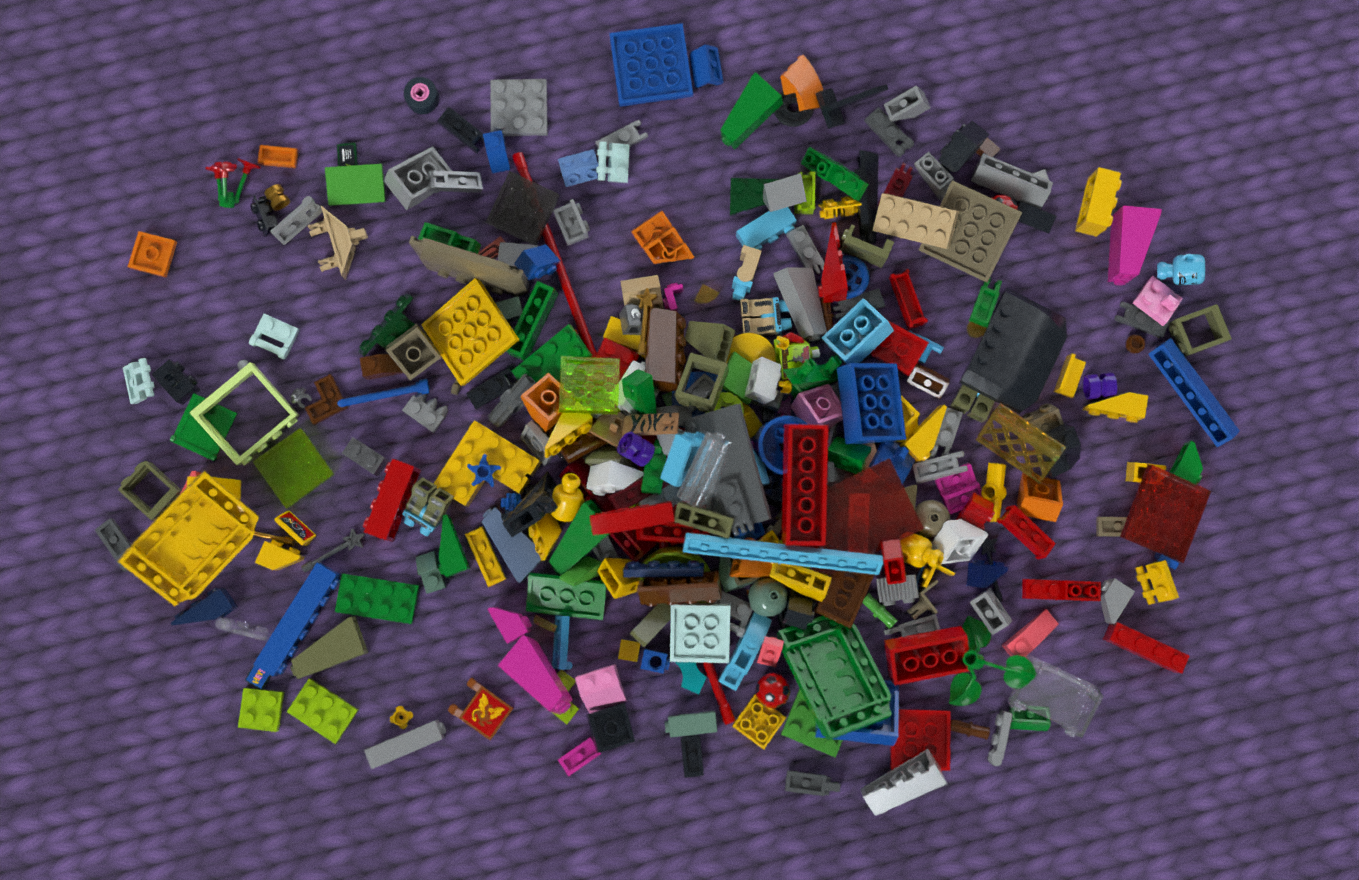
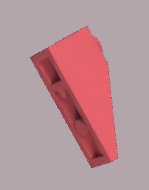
M1045 609L1001 646L1010 656L1020 655L1025 657L1059 623Z

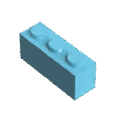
M788 207L773 212L768 211L737 230L736 237L742 246L745 245L761 250L763 248L762 245L767 242L769 244L775 242L783 232L787 234L792 231L797 220Z

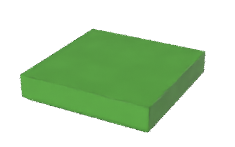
M733 352L727 362L729 372L723 389L737 396L743 403L748 405L752 399L745 397L752 363L736 352Z

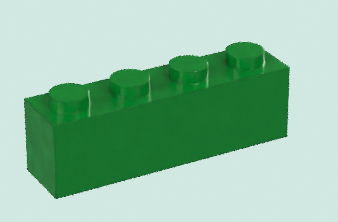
M538 281L536 282L514 329L519 341L506 351L509 355L523 361L530 356L558 296L557 291L553 287Z

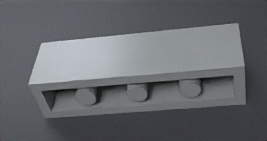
M984 153L974 169L971 179L977 185L987 187L997 193L1007 195L1014 200L1039 209L1042 208L1050 195L1053 184L1052 181Z

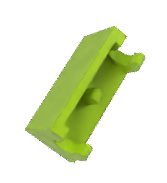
M799 172L798 174L801 173L806 202L794 205V214H813L815 210V172H809L808 175H803L802 172Z

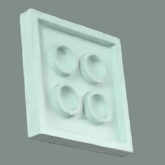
M678 603L671 605L670 662L729 663L730 604Z

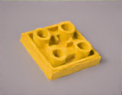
M754 694L732 727L764 750L787 717L775 708L763 706L757 699L756 694Z

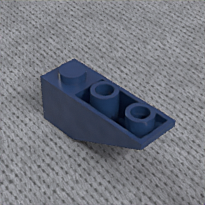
M216 587L207 593L208 597L192 603L191 609L178 613L175 616V620L171 622V625L223 619L237 609L238 606L225 588L218 589Z

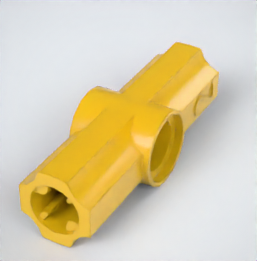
M988 463L986 485L981 490L982 497L994 503L993 511L995 514L990 522H997V519L1000 518L1002 500L1007 494L1004 486L1005 464Z

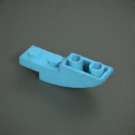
M755 612L753 613L743 636L739 638L736 644L737 647L730 657L729 663H727L718 679L720 683L735 691L737 690L763 643L772 622L771 619L758 615Z

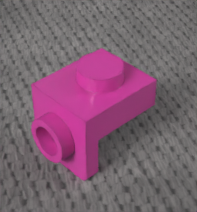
M672 283L664 289L665 298L663 299L665 310L669 309L678 312L674 294L683 292L682 284Z

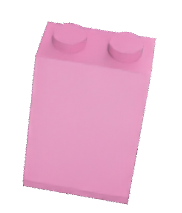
M616 664L575 677L580 696L589 713L627 701Z

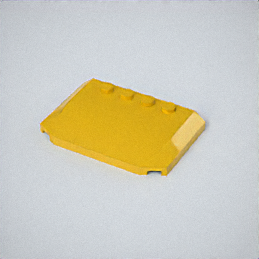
M203 471L123 553L118 562L175 606L185 600L196 598L253 538L259 516L207 472Z

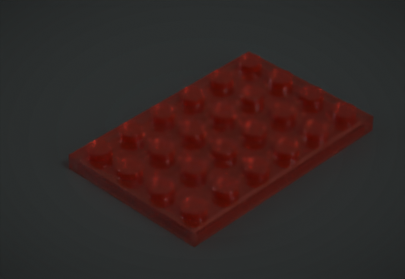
M890 458L828 487L826 545L801 546L873 554L881 550V542L902 540L924 529ZM812 567L813 571L826 576L839 571Z

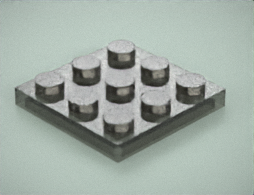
M509 171L486 223L532 245H537L560 194Z

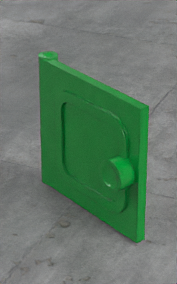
M193 393L170 441L215 461L221 447L190 414L206 398ZM216 404L204 416L226 439L238 413Z

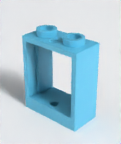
M689 432L676 434L660 478L675 487L698 485L713 441L707 439V435L701 432H696V434Z

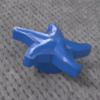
M483 454L479 465H467L476 474L472 486L481 483L483 480L487 481L491 487L495 486L492 474L496 470H501V466L489 465L487 454Z

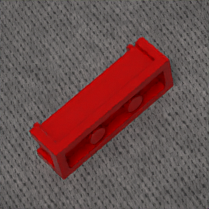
M909 269L904 270L903 273L891 274L889 276V281L907 330L925 325L928 322L927 318L924 317L909 277Z
M1015 505L1006 507V512L1001 518L997 519V522L1005 526L1035 554L1037 560L1046 558L1056 543Z

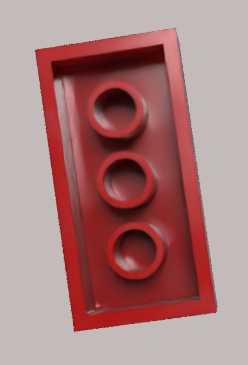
M393 458L391 462L387 463L385 468L386 476L384 480L380 481L377 489L379 494L377 499H373L370 506L372 512L370 517H366L363 528H365L364 533L386 541H394L404 516L402 515L403 511L406 509V505L411 497L412 488L420 475V469Z
M961 626L884 640L888 675L894 686L969 671L967 669L968 666L963 662L964 654L969 651L968 637Z

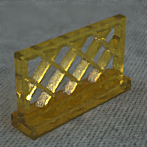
M1002 403L994 410L976 438V441L1039 484L1066 449L1064 445ZM992 421L998 422L1002 428L995 429ZM1009 432L1017 435L1018 439L1011 440ZM996 433H1004L1006 440L998 441ZM991 434L993 441L986 440L983 435ZM1025 443H1029L1035 450L1027 451ZM1012 444H1020L1022 451L1015 452ZM1000 445H1008L1010 452L1001 450ZM1042 454L1051 458L1052 461L1043 462ZM1029 455H1037L1038 462L1031 463ZM1016 456H1024L1026 463L1017 461ZM1032 467H1040L1042 475L1036 474Z

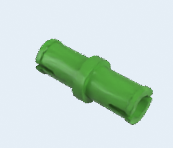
M870 593L864 598L862 603L874 613L873 616L875 618L878 617L889 629L898 621L885 609L886 606L884 604L881 605Z

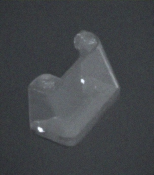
M1028 654L1025 656L1034 665L1036 677L1027 686L1020 689H1012L1008 699L1009 704H1011L1010 707L1018 712L1029 709L1062 725L1065 729L1064 732L1069 736L1083 738L1104 697L1095 685Z

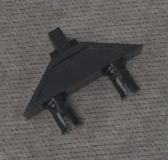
M548 471L536 485L527 484L529 487L524 488L526 496L513 511L505 510L506 513H501L502 524L511 537L541 520L546 513L555 512L558 508L552 498L553 490L557 484Z

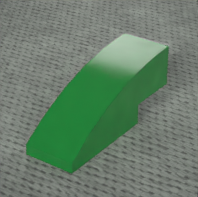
M427 222L424 223L418 240L426 238L478 254L481 244L475 239L459 235L455 231Z

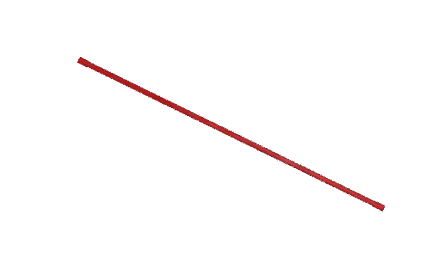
M523 152L515 153L512 155V158L521 176L545 243L561 260L556 266V272L580 337L592 354L589 358L592 364L597 352L529 174ZM658 542L660 549L669 547V544L666 542ZM702 662L719 705V711L724 724L727 725L735 722L730 704L726 699L721 683L718 681L719 677L714 664Z

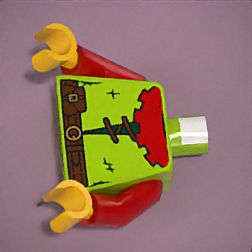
M792 332L782 337L777 336V339H774L776 363L781 364V378L784 379L778 385L783 387L780 392L787 394L792 391V383L782 369L798 368L806 359L809 360L810 358L813 359L820 356L817 346L810 347L809 343L801 336Z

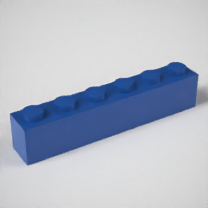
M1171 338L1148 353L1216 447L1230 441L1240 432Z
M316 563L254 662L255 666L271 676H279V674L282 675L288 667L286 663L290 657L292 658L297 653V645L300 640L303 641L308 635V627L311 623L314 624L319 617L318 611L330 599L328 595L331 590H335L339 585V578L341 576L339 573L322 563Z

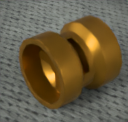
M280 184L273 185L264 192L266 198L271 201V206L275 211L287 207L291 202L288 196L284 195V189Z

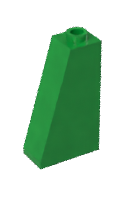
M756 72L752 75L720 129L723 143L728 147L732 146L734 149L744 142L783 104L782 96Z
M592 499L581 505L549 560L553 570L560 575H563L611 534L592 535L589 515L602 513Z

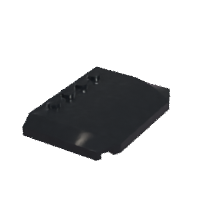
M1006 287L959 383L1020 414L1038 400L1067 339L1066 318Z

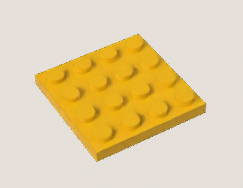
M474 278L421 324L460 386H465L519 341V338L482 282L477 278Z

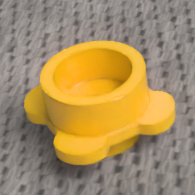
M397 706L396 712L390 717V722L398 725L400 729H405L408 726V721L413 718V713L406 711L403 706Z

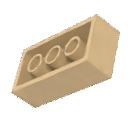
M882 193L873 231L949 249L959 211Z

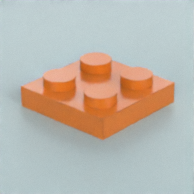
M138 231L128 267L167 278L177 241Z

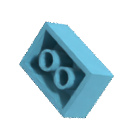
M863 298L822 339L847 365L850 363H860L894 329Z

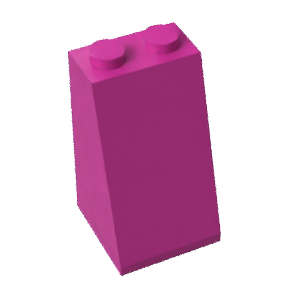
M1122 206L1112 215L1108 282H1114V285H1126V283L1139 275L1162 209Z
M523 634L498 666L549 712L561 715V713H565L570 708V702L573 699L538 642Z

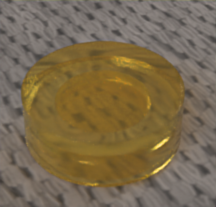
M969 322L966 330L972 338H980L983 336L986 328Z

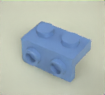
M594 149L558 159L566 187L598 179V173H596L598 161Z

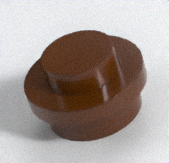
M1131 335L1127 338L1125 346L1130 353L1137 354L1144 350L1145 341L1139 335Z

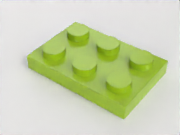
M309 678L287 712L334 744H337L359 710L315 680Z

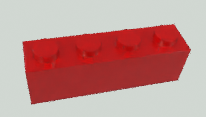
M1118 622L1109 624L1103 640L1174 673L1182 674L1189 659V655Z

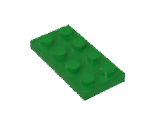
M568 324L513 369L512 373L517 380L524 374H527L536 383L546 374L550 373L560 382L588 360L592 354L572 325Z
M342 573L335 612L413 624L419 585Z
M529 573L526 611L603 620L607 587L603 581L588 580L572 586L561 581L560 576Z

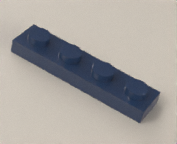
M691 560L687 563H680L679 561H669L668 563L650 561L648 564L631 561L625 564L623 574L624 577L703 576L704 563H699L697 560Z

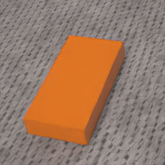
M260 145L257 163L266 166L296 168L299 150L297 148Z

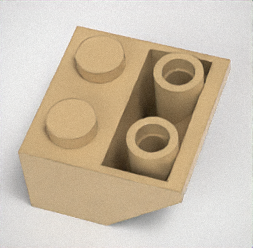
M658 275L620 281L624 305H639L641 300L636 295L644 294L646 288H649L651 294H657L658 296L657 299L652 301L654 308L664 309Z

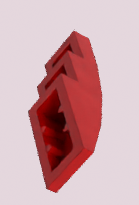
M670 501L653 505L645 504L632 508L624 507L589 515L592 535L628 531L674 522L672 502Z

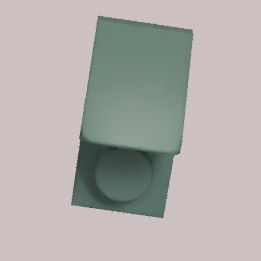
M435 551L416 557L417 573L421 575L426 594L446 588L443 576L438 568L439 563Z

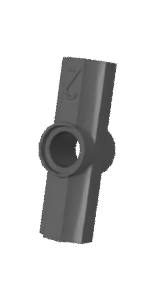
M524 374L512 388L506 390L501 395L500 402L488 415L489 421L497 427H502L512 414L518 412L524 406L521 395L536 382L527 374Z

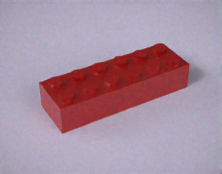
M784 424L782 543L785 545H826L828 425Z

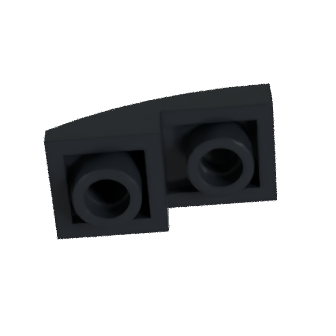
M1019 201L1017 204L1018 210L1023 213L1018 222L1049 234L1056 215Z

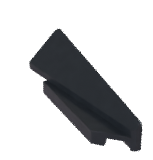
M859 150L857 155L859 169H854V173L869 184L859 201L862 205L857 206L860 240L872 244L876 243V232L873 231L877 215L879 156L873 152Z

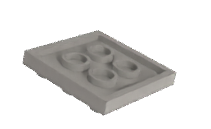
M491 80V132L502 131L504 136L548 135L547 80Z

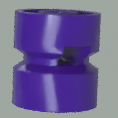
M1102 373L1100 376L1097 374L1085 375L1083 378L1085 398L1087 400L1098 399L1101 395L1103 398L1115 397L1117 394V380L1114 373Z
M632 431L622 436L617 447V452L620 455L630 459L639 466H645L649 463L655 451L652 443L642 439Z

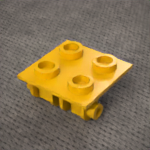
M850 196L842 197L841 201L826 199L823 200V203L818 204L823 209L819 211L820 218L824 219L834 218V215L835 218H838L837 209L840 210V216L843 217V208L844 216H854L855 213H858L857 206L862 205V203Z

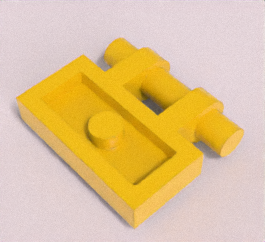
M1166 560L1145 565L1148 571L1146 573L1143 566L1135 568L1137 581L1141 583L1143 598H1146L1148 605L1156 603L1155 595L1159 603L1179 598ZM1148 579L1151 580L1154 589L1150 588Z

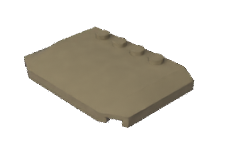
M415 236L410 238L409 244L428 270L437 272V275L440 277L448 278L450 276L456 278L455 281L462 284L477 278L484 287L492 289L491 292L498 295L505 293L519 297L529 292L530 284L524 271L521 269L519 271L511 269L509 264L430 239L423 238V240H417Z

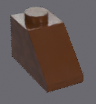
M377 354L359 358L362 376L367 380L404 373L389 354Z

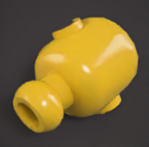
M568 473L564 475L562 484L557 485L553 490L552 498L558 508L555 512H551V515L562 522L573 521L581 505L584 503L583 493L578 488L580 478L576 474Z
M909 531L902 533L898 537L901 541L905 563L918 568L925 566L926 563L933 568L941 565L944 555L940 550H932V543L929 539Z

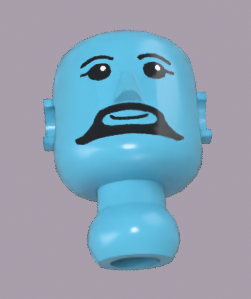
M1186 254L1174 257L1173 264L1159 262L1157 264V278L1164 280L1168 277H1173V283L1176 285L1201 284L1205 280V258L1200 254Z

